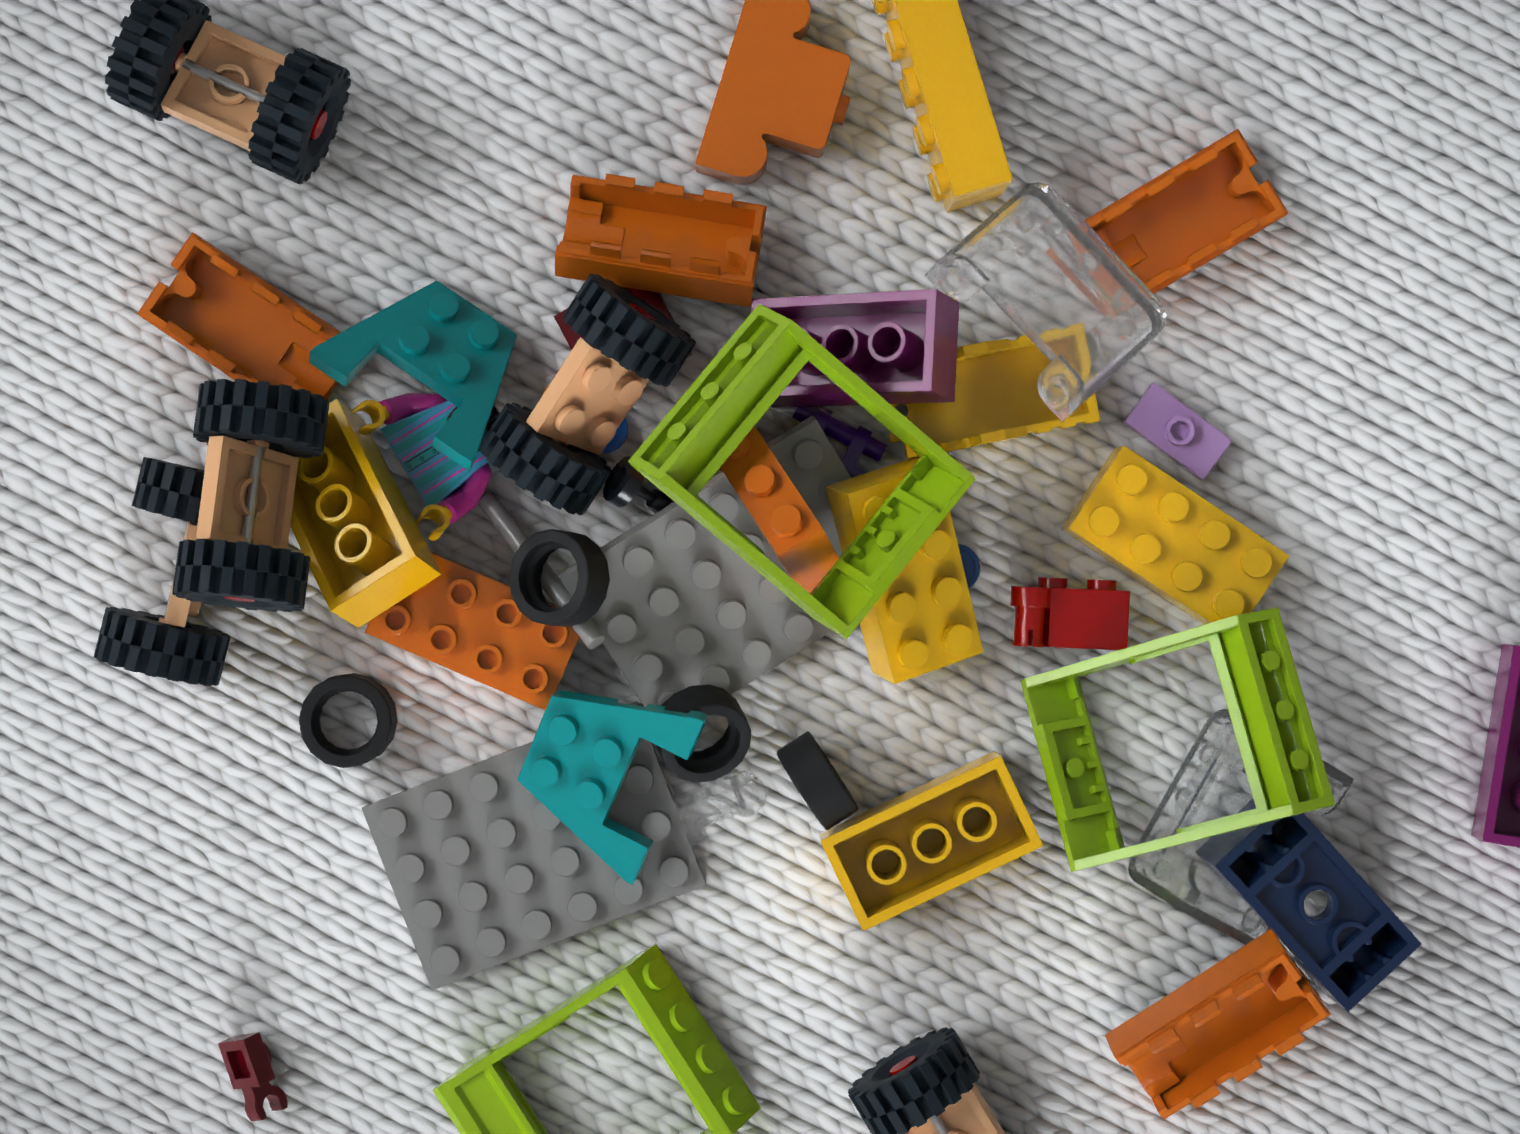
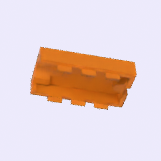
M1236 129L1070 228L1063 235L1113 319L1289 214L1269 179L1258 185L1250 171L1258 161L1239 129Z
M607 173L605 180L572 175L564 236L555 251V276L586 281L592 273L602 276L605 280L607 278L620 287L751 308L767 206L734 201L733 194L704 189L703 195L685 193L684 186L655 181L654 187L635 185V178Z
M192 232L170 264L179 270V273L170 286L159 281L137 315L233 380L245 379L254 383L264 381L276 386L283 384L292 386V389L308 390L311 391V394H319L324 399H328L338 385V382L310 364L309 355L315 346L341 332Z
M432 551L430 552L441 575L370 620L364 632L543 710H546L551 696L557 691L570 657L580 638L572 626H550L533 622L519 611L513 600L509 584ZM547 601L551 607L557 608L555 604Z
M1270 929L1107 1033L1105 1037L1115 1059L1120 1065L1123 1064L1124 1067L1127 1065L1130 1067L1144 1090L1153 1100L1158 1113L1165 1120L1190 1103L1197 1109L1221 1093L1217 1086L1231 1077H1234L1238 1083L1261 1069L1263 1066L1260 1059L1274 1050L1281 1056L1305 1041L1301 1033L1324 1020L1331 1013L1306 975L1298 968L1280 939Z

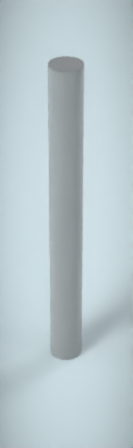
M488 493L481 498L478 505L516 554L520 545L528 537L495 494ZM546 561L542 570L541 586L555 606L560 608L566 605L572 596ZM591 618L583 624L572 626L590 650L597 648L605 640V636Z

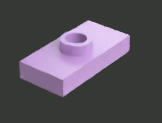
M1155 382L1150 384L1122 422L1199 480H1204L1232 442L1230 438Z

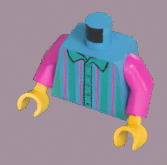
M407 393L380 402L365 400L351 411V414L364 411L372 419V424L358 430L359 433L368 435L382 424H386L385 427L380 429L427 505L417 517L416 525L420 524L424 519H432L436 522L438 528L431 533L428 539L432 541L439 539L449 524L456 522L479 504L492 477L491 464L486 460L488 457L482 455L480 452L481 448L479 447L474 465L468 471L432 446L434 436L458 409L457 406L437 393ZM495 404L493 405L482 441L501 413Z

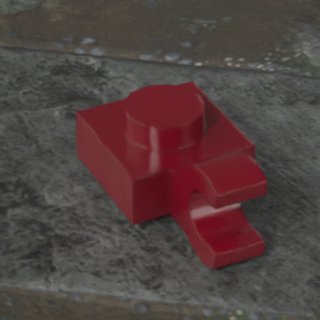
M260 1032L232 1036L218 1043L233 1089H242L245 1099V1112L251 1121H260L267 1118L263 1108L265 1098L268 1099L272 1111L287 1108L288 1102L284 1091L280 1087L269 1083L276 1078L271 1067L272 1057L270 1050L263 1042Z

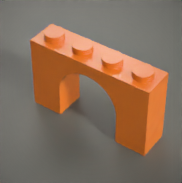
M754 426L719 469L721 472L723 471L788 575L807 592L811 593L839 557L824 529Z

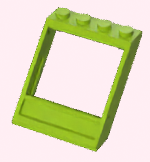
M761 304L756 306L628 460L632 467L812 618L845 639H848L975 481L974 476L793 320ZM808 361L920 456V459L811 593L807 592L764 556V551L698 496L704 486Z
M1278 607L1231 616L1020 680L1071 872L1335 805ZM1209 642L1256 809L1176 829L1177 834L1125 847L1079 677L1126 663L1132 665Z
M657 944L648 947L467 1062L433 1089V1092L460 1134H549L504 1065L503 1060L569 1019L570 1015L615 986H618L708 1126V1129L700 1134H734L761 1107Z

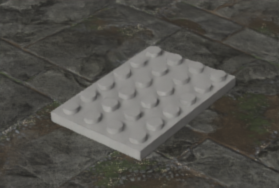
M812 415L770 441L767 445L824 529L835 552L840 557L842 551L825 486L851 477L818 421ZM723 471L711 478L698 496L764 551L763 555L788 575ZM675 502L601 547L608 562L610 581L606 599L591 619L605 636L603 645L644 707L648 704L661 706L674 693L695 685L709 684L723 688L728 693L733 694L833 631L812 618ZM577 563L559 573L560 580L571 596L576 591L578 581Z
M637 701L630 703V705L638 706ZM643 738L641 739L609 814V819L654 841L641 872L633 885L624 881L517 780L532 742L361 808L431 990L438 989L706 885V880L653 743Z

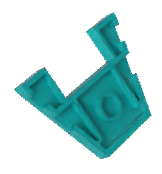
M436 280L315 346L310 351L309 363L344 387L352 381L376 353L395 364L458 407L434 436L432 446L470 471L474 465L517 334Z
M557 690L549 700L517 780L624 881L633 885L641 872L654 841L609 819V814L641 739L643 738L688 760L694 751L709 715L692 710L689 713L666 710V706L648 704L646 707L619 703V699Z

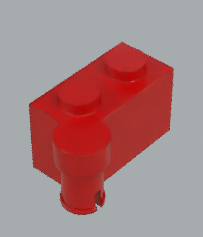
M1038 577V587L1011 586L1010 606H1015L1014 641L1012 646L1102 650L1128 648L1130 591L1116 590L1117 581L1087 579V589L1067 588L1068 578Z

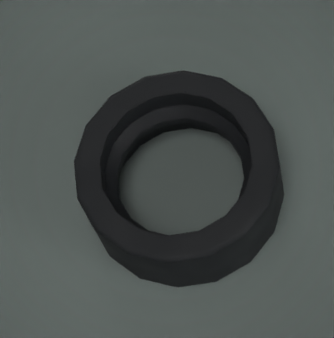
M556 529L536 532L525 540L512 559L509 574L511 596L519 611L533 622L562 627L583 624L594 616L606 599L610 581L608 562L598 544L586 535ZM562 548L569 550L577 563L578 581L576 591L570 601L563 607L555 608L547 603L542 593L541 575L543 566L550 554Z
M356 673L333 676L314 686L303 701L299 716L301 738L310 753L325 764L340 768L362 766L381 755L394 739L398 723L395 702L387 689L372 677ZM351 691L362 694L370 700L376 710L377 726L375 733L368 743L359 748L344 749L336 747L327 740L321 730L320 716L322 708L329 698L340 692Z
M709 684L689 686L674 693L661 705L666 706V710L682 713H689L690 710L699 711L707 715L726 717L728 721V727L722 738L711 747L693 752L688 760L656 745L666 768L677 778L693 783L714 781L729 774L743 761L750 748L751 729L737 700L725 689Z
M809 731L777 751V756L790 779L825 830H829L858 811L859 808L854 798Z

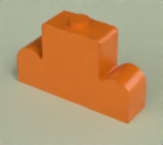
M745 0L696 159V172L739 185L754 183L762 177L766 170V143L815 158L823 156L833 123L843 125L851 97L842 93L848 77L851 60L847 54L801 40L809 29L811 12L809 0Z

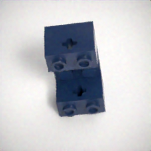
M1254 799L1238 813L1256 809ZM1304 813L1213 836L1195 852L1224 885L1241 897L1293 953V960L1318 988L1347 1012L1357 1005L1422 944ZM1323 890L1327 896L1325 910L1319 915L1308 916L1304 910L1306 896L1312 891Z

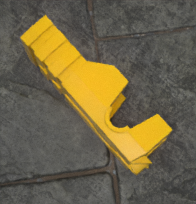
M1082 324L1069 326L1061 331H1058V329L1044 331L1036 336L1033 334L1023 335L1011 341L1008 338L961 346L957 348L955 402L902 404L908 410L906 418L946 452L1025 437L1028 433L1032 432L1040 434L1050 432L1053 428L1060 430L1075 427L1078 423L1086 425L1101 421ZM1058 373L1067 375L1068 383L1065 386L1056 384L1055 376ZM888 433L890 443L902 441L895 434ZM902 441L906 460L920 457Z

